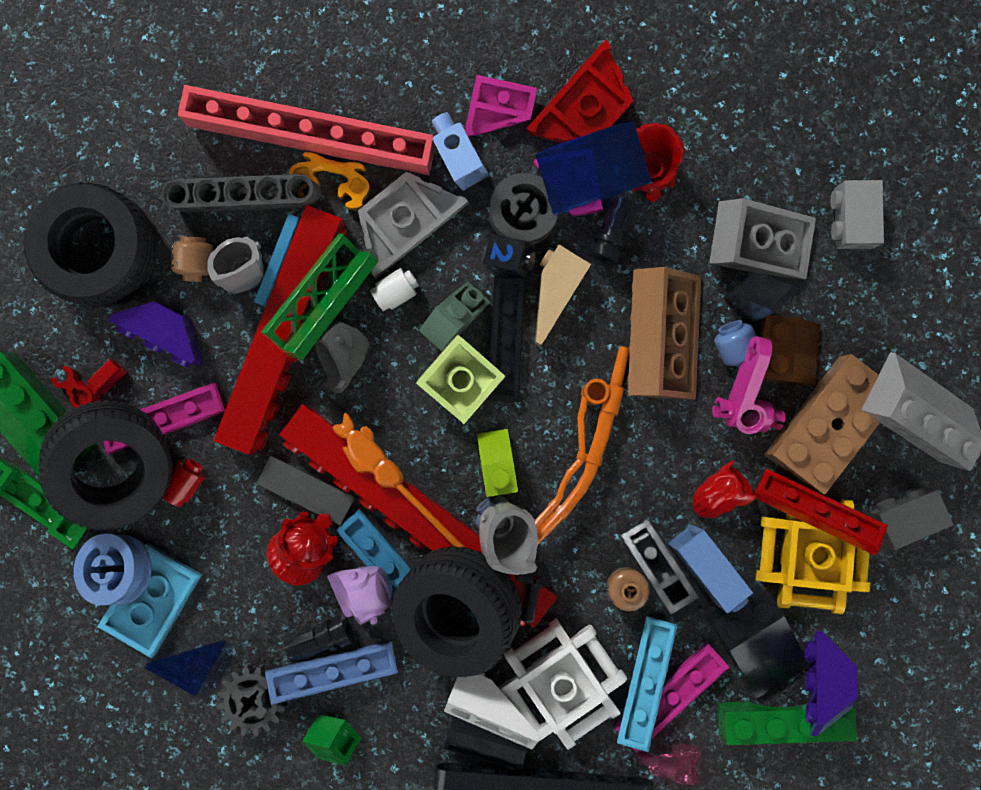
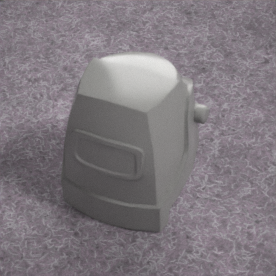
M247 236L225 240L217 246L215 251L210 253L208 258L207 271L211 280L218 287L221 286L230 293H242L259 286L265 275L262 261L263 256L259 250L261 244L258 241L254 242Z
M509 502L488 507L483 511L479 522V540L482 553L486 557L488 565L494 570L513 575L535 572L537 569L535 559L538 535L535 519L530 513Z

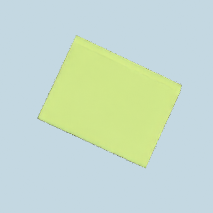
M457 334L418 379L416 384L465 424L503 380L505 375Z

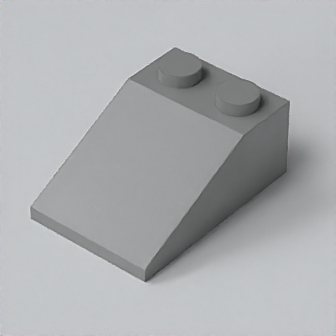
M744 198L719 201L709 263L736 270L806 279L816 218Z

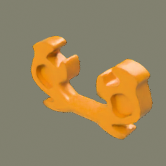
M304 152V158L310 161L297 163L290 168L289 174L305 175L318 185H320V182L315 177L316 172L327 171L343 175L348 181L340 184L338 197L343 200L347 195L352 199L345 203L348 210L358 211L361 209L371 191L368 181L357 173L366 172L364 165L359 162L343 163L325 159L317 153ZM304 184L299 188L298 197L300 199L306 197L302 190L309 188L308 184Z

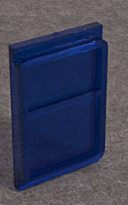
M634 121L613 125L546 148L543 152L536 154L539 171L541 172L548 195L547 200L550 202L553 215L652 183L644 158V150L641 148Z

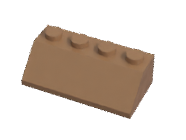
M668 267L635 269L633 272L632 313L630 316L631 336L629 345V375L627 379L628 395L653 398L696 399L701 276Z

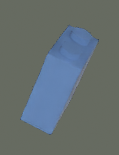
M690 525L667 543L712 602L726 613H729L731 610L736 612L748 603L749 600L747 598L753 592L703 529Z

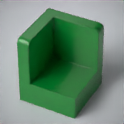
M318 715L302 742L318 759L346 766L361 737L346 720Z

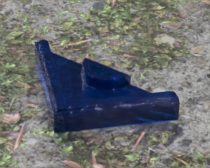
M220 640L150 661L146 664L145 669L196 696L226 642Z

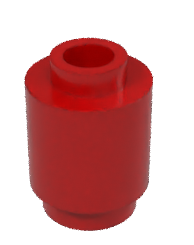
M187 458L186 461L178 460L173 467L170 486L167 488V493L163 499L177 507H182L184 502H189L206 477L202 472L203 466L190 458Z

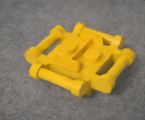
M841 500L839 502L854 509L852 500ZM786 514V519L761 516V526L764 528L760 570H756V580L780 583V589L777 593V605L779 608L789 609L790 606L826 609L831 610L834 614H844L847 592H870L871 582H868L870 553L857 547L853 579L855 546L789 514ZM777 528L785 529V534L782 535L781 572H773ZM793 586L833 590V595L831 597L795 594L792 592Z

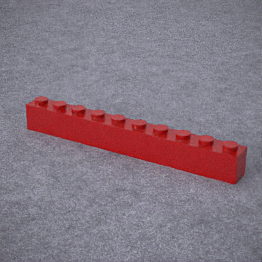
M304 404L300 406L279 434L286 440L283 443L285 447L297 455L300 452L304 453L311 459L308 462L309 465L322 474L325 471L329 472L336 478L333 482L345 492L349 493L350 490H353L361 497L358 501L372 512L378 509L386 515L384 521L397 531L403 528L411 534L409 540L420 549L424 550L428 547L433 551L435 549L438 550V548L453 546L396 487H381L376 482L373 474L357 472L342 449L343 447H348L347 440L338 436L332 428L334 425L310 406ZM404 478L401 484L465 548L482 553L478 533ZM508 574L518 590L523 610L526 585L523 581L516 580L517 575ZM530 574V577L533 579L534 583L537 578ZM546 585L539 589L534 621L528 623L533 628L536 627L557 598L556 592ZM522 620L520 621V625H522L523 627L527 625V623L523 622Z

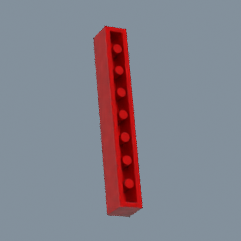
M308 205L305 206L214 437V442L248 455L256 454L257 450L261 451L268 437V433H265L268 422L275 419L279 410V404L276 403L280 391L285 392L291 378V375L287 373L291 363H296L298 359L284 353L261 331L336 236L343 234L346 237V224L342 218ZM329 271L321 272L316 278L317 290L325 289L322 284L325 276L329 275ZM303 296L297 302V315L306 314L311 308L310 296ZM291 321L281 322L274 331L283 341L291 333Z

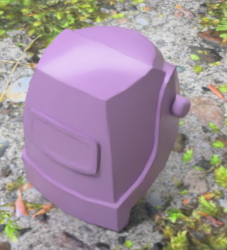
M368 566L341 570L327 576L346 617L354 616L360 625L368 621L372 625L378 622L377 617L384 614L385 610L393 603L392 585L382 567Z

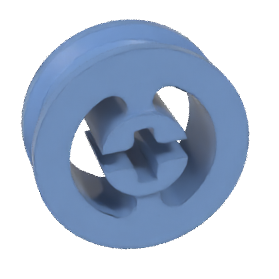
M99 534L92 537L81 547L75 559L73 573L76 588L85 600L95 605H123L136 600L146 589L151 576V558L147 548L140 540L130 535ZM124 566V572L101 573L102 567Z

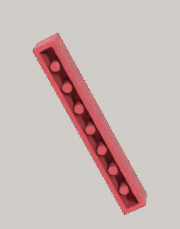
M184 85L177 115L188 127L428 176H430L436 147L432 139L434 135Z

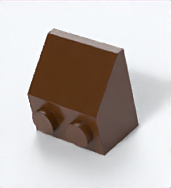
M773 315L756 321V335L770 339L772 342V356L762 382L815 386L820 324L801 318Z

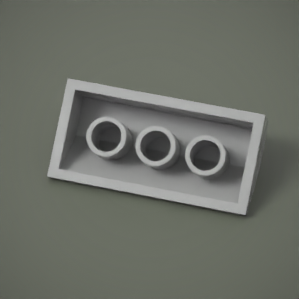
M890 352L862 411L939 462L971 471L981 453V430L974 409L902 357Z

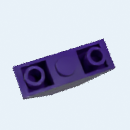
M153 301L111 314L108 321L118 325L115 330L118 333L131 339L135 335L145 340L143 344L145 347L157 353L165 350L173 354L170 360L183 367L188 368L190 364L201 366L203 362L191 319L162 304Z
M816 631L811 642L807 641L805 645V661H810V672L807 671L805 676V691L810 692V702H807L805 708V722L810 723V736L816 737L850 711L858 699L857 666L823 631Z

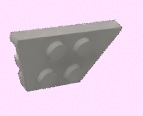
M405 172L358 210L366 249L379 261L372 269V275L377 279L468 205L467 199L447 192L438 185L427 183L411 173Z

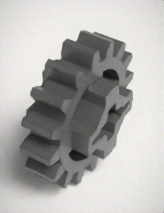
M247 664L244 667L243 673L239 668L235 669L232 672L233 678L227 677L222 682L226 688L220 689L217 693V696L224 698L217 705V709H225L226 712L221 717V721L230 719L232 723L229 729L232 731L237 726L241 727L242 736H245L249 729H252L254 736H258L262 727L265 731L269 732L273 727L272 721L278 723L283 716L279 712L285 711L288 704L281 702L271 705L263 664H260L255 671H253L251 664ZM245 680H257L258 683L248 684ZM258 690L259 693L256 696L255 703L247 709L250 696L254 695ZM233 700L236 702L237 710L234 707ZM257 716L259 719L252 720L247 719V717Z

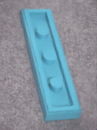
M646 616L618 735V744L649 752L677 624Z

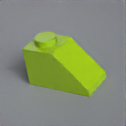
M508 429L478 433L477 438L486 497L518 492Z

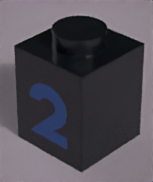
M491 234L483 265L493 272L527 279L528 272L533 269L535 264V249L527 241Z

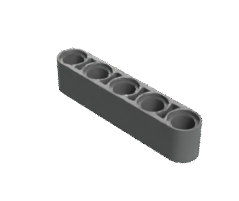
M302 174L175 179L165 184L162 190V197L168 206L187 213L305 208L306 205L315 206L321 199V189L316 182ZM304 184H308V195L300 199L298 197L299 188ZM277 185V196L274 199L269 200V189L272 186ZM242 187H246L247 195L243 200L239 201L237 197L238 192ZM215 188L217 192L216 197L213 201L209 202L207 198L208 193L211 189ZM185 189V199L179 203L178 194Z

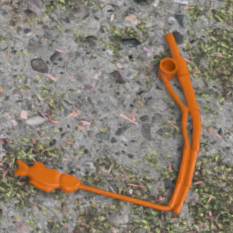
M620 346L618 349L610 384L601 379H592L581 390L582 399L577 416L579 442L577 460L566 471L555 498L551 500L545 510L535 519L538 545L562 520L566 519L588 490L596 476L598 467H601L602 456L611 433L614 417L618 416L624 392L622 384L630 356L629 348ZM602 403L596 432L587 454L585 446V414L587 405L597 406ZM344 413L343 423L334 425L332 428L338 436L347 440L348 447H343L342 449L354 469L360 473L369 472L373 474L376 482L381 487H396L453 546L464 547L401 484L404 478L400 468L393 461L389 460L384 451L374 442L371 429L363 426L360 431L355 430L352 418L349 414ZM585 461V470L581 478L560 506L559 504L564 496L567 484Z

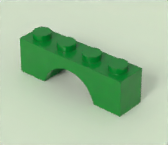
M751 702L717 703L718 734L726 745L857 741L856 712L852 706L850 711L816 737L810 736V723L805 722L806 704L794 707H771Z

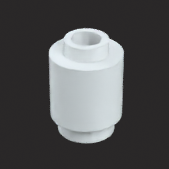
M399 268L375 283L376 287L370 291L382 311L388 308L393 310L416 296L415 288L419 284L410 270L404 272L402 268Z

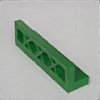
M338 234L261 333L288 356L302 361L379 261L371 253L359 251L343 234ZM343 246L351 256L344 265L336 266V252ZM329 271L328 286L325 289L317 290L316 278L321 272ZM303 296H310L311 308L306 314L297 315V302ZM291 321V333L283 341L274 331L281 322Z

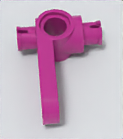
M754 336L750 340L745 360L740 365L729 399L726 400L718 397L715 400V404H719L720 407L713 405L712 412L715 418H724L726 425L737 427L745 434L765 433L769 428L781 430L784 425L777 423V421L785 423L786 416L783 410H775L771 402L756 399L772 356V342L770 339ZM750 410L746 416L742 417L744 412Z

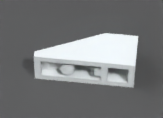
M484 673L476 676L457 677L444 712L527 748L533 749L540 735L491 679L486 678Z

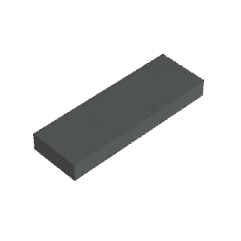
M273 455L269 457L256 483L318 515L320 513L330 514L332 522L338 525H342L355 499V496Z

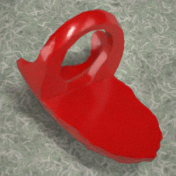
M734 460L723 465L716 474L708 477L696 489L692 506L693 512L699 517L717 518L723 513L732 511L736 506H746L756 499V495L753 494V490L746 478L735 468L731 467L735 462Z

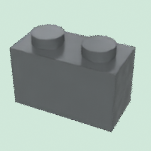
M923 485L907 490L905 497L898 500L895 498L883 500L876 504L877 509L868 512L871 518L888 525L882 541L883 547L897 550L954 525L939 490L928 489Z

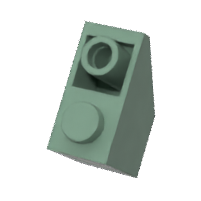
M467 281L433 310L419 331L442 352L457 334L459 336L489 305L490 301Z

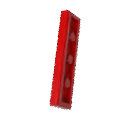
M767 468L754 493L757 500L874 556L878 553L888 525Z

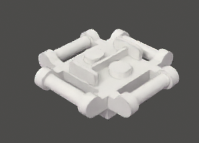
M555 618L548 623L550 626L516 650L510 649L504 653L505 658L517 675L505 681L498 688L540 735L539 741L554 732L569 750L576 745L575 741L608 718L612 717L614 719L621 714L608 694L627 680V676L621 669H617L596 638L597 632L592 625L584 627L575 636L570 638L561 623ZM556 637L559 639L562 645L553 648L533 662L527 669L521 662ZM583 644H586L608 677L602 683L599 682L577 649ZM522 686L546 721L539 724L517 690ZM600 703L603 704L601 708L569 730L565 728Z

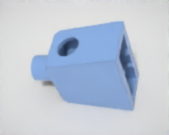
M448 112L435 117L432 123L438 134L432 139L455 183L464 191L489 177V173L460 122L454 124ZM459 143L457 148L452 149L455 144Z

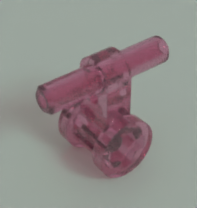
M674 744L672 745V754L653 756L645 751H640L637 754V762L649 768L652 774L660 778H669L673 782L684 785H696L699 783V774L696 773L697 759L701 757V749L697 746Z

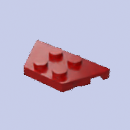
M606 39L527 127L526 132L529 135L583 149L594 148L633 103L632 96L628 87L624 85L622 72L619 65H616L610 51L611 46Z

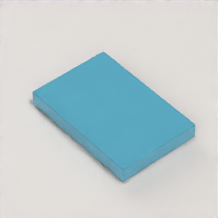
M148 543L145 544V547L151 558V576L146 589L136 600L123 605L111 604L97 627L144 655L153 658L202 574Z

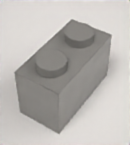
M848 180L836 186L832 191L830 200L831 208L835 209V221L831 227V236L835 240L836 249H873L883 244V180Z

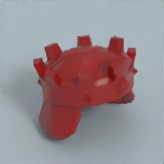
M650 123L636 128L625 139L626 142H624L623 150L621 151L623 159L621 175H625L630 182L629 189L633 192H636L638 189L645 191L646 199L655 202L661 197V190L668 186L672 189L676 184V175L678 169H680V163L683 161L685 147L680 136L670 126Z
M300 512L297 518L292 520L286 518L282 522L281 530L271 537L266 551L268 565L272 568L271 571L274 575L278 576V579L287 584L298 586L311 583L320 577L324 566L328 565L327 563L334 557L331 555L332 550L338 543L337 536L331 537L327 529L333 523L330 514L320 513L316 519L308 517V512Z

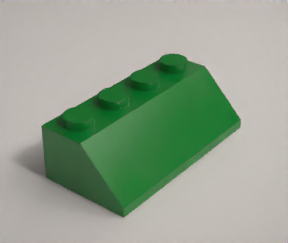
M0 350V433L39 476L41 444L49 428H52L53 423L57 422L59 417H63L67 410L17 353ZM95 443L84 449L77 456L73 465H75L97 444Z

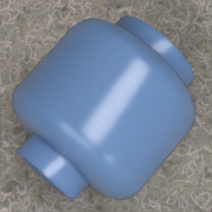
M736 320L718 329L719 334L715 337L714 342L723 363L727 366H736L739 369L745 360L750 340L757 335L750 324Z

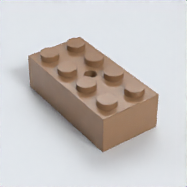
M852 354L838 357L764 455L805 487L825 495L880 424V422L862 411L879 375ZM833 420L835 421V429L832 427Z

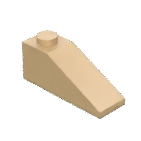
M558 245L554 252L549 249L540 263V266L544 269L540 279L535 345L541 347L591 265L561 245Z

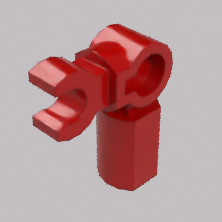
M109 358L87 380L88 385L83 380L79 381V374L75 368L66 365L62 368L68 375L67 380L63 382L60 378L52 377L51 381L55 387L65 389L71 405L74 408H78L79 405H86L88 402L96 403L95 401L99 400L101 402L100 395H105L127 371L116 360Z

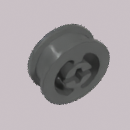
M517 173L505 178L497 185L490 200L489 218L495 233L500 236L527 241L531 246L542 242L549 236L559 214V201L554 188L542 177L531 173ZM518 191L532 192L544 203L546 214L542 215L539 213V204L535 198L530 205L529 212L523 213L519 218L518 227L524 228L532 225L535 228L518 230L505 221L501 212L503 206H507L510 209L509 217L513 222L518 215L519 207L524 208L529 201V193H519L517 195L513 193Z

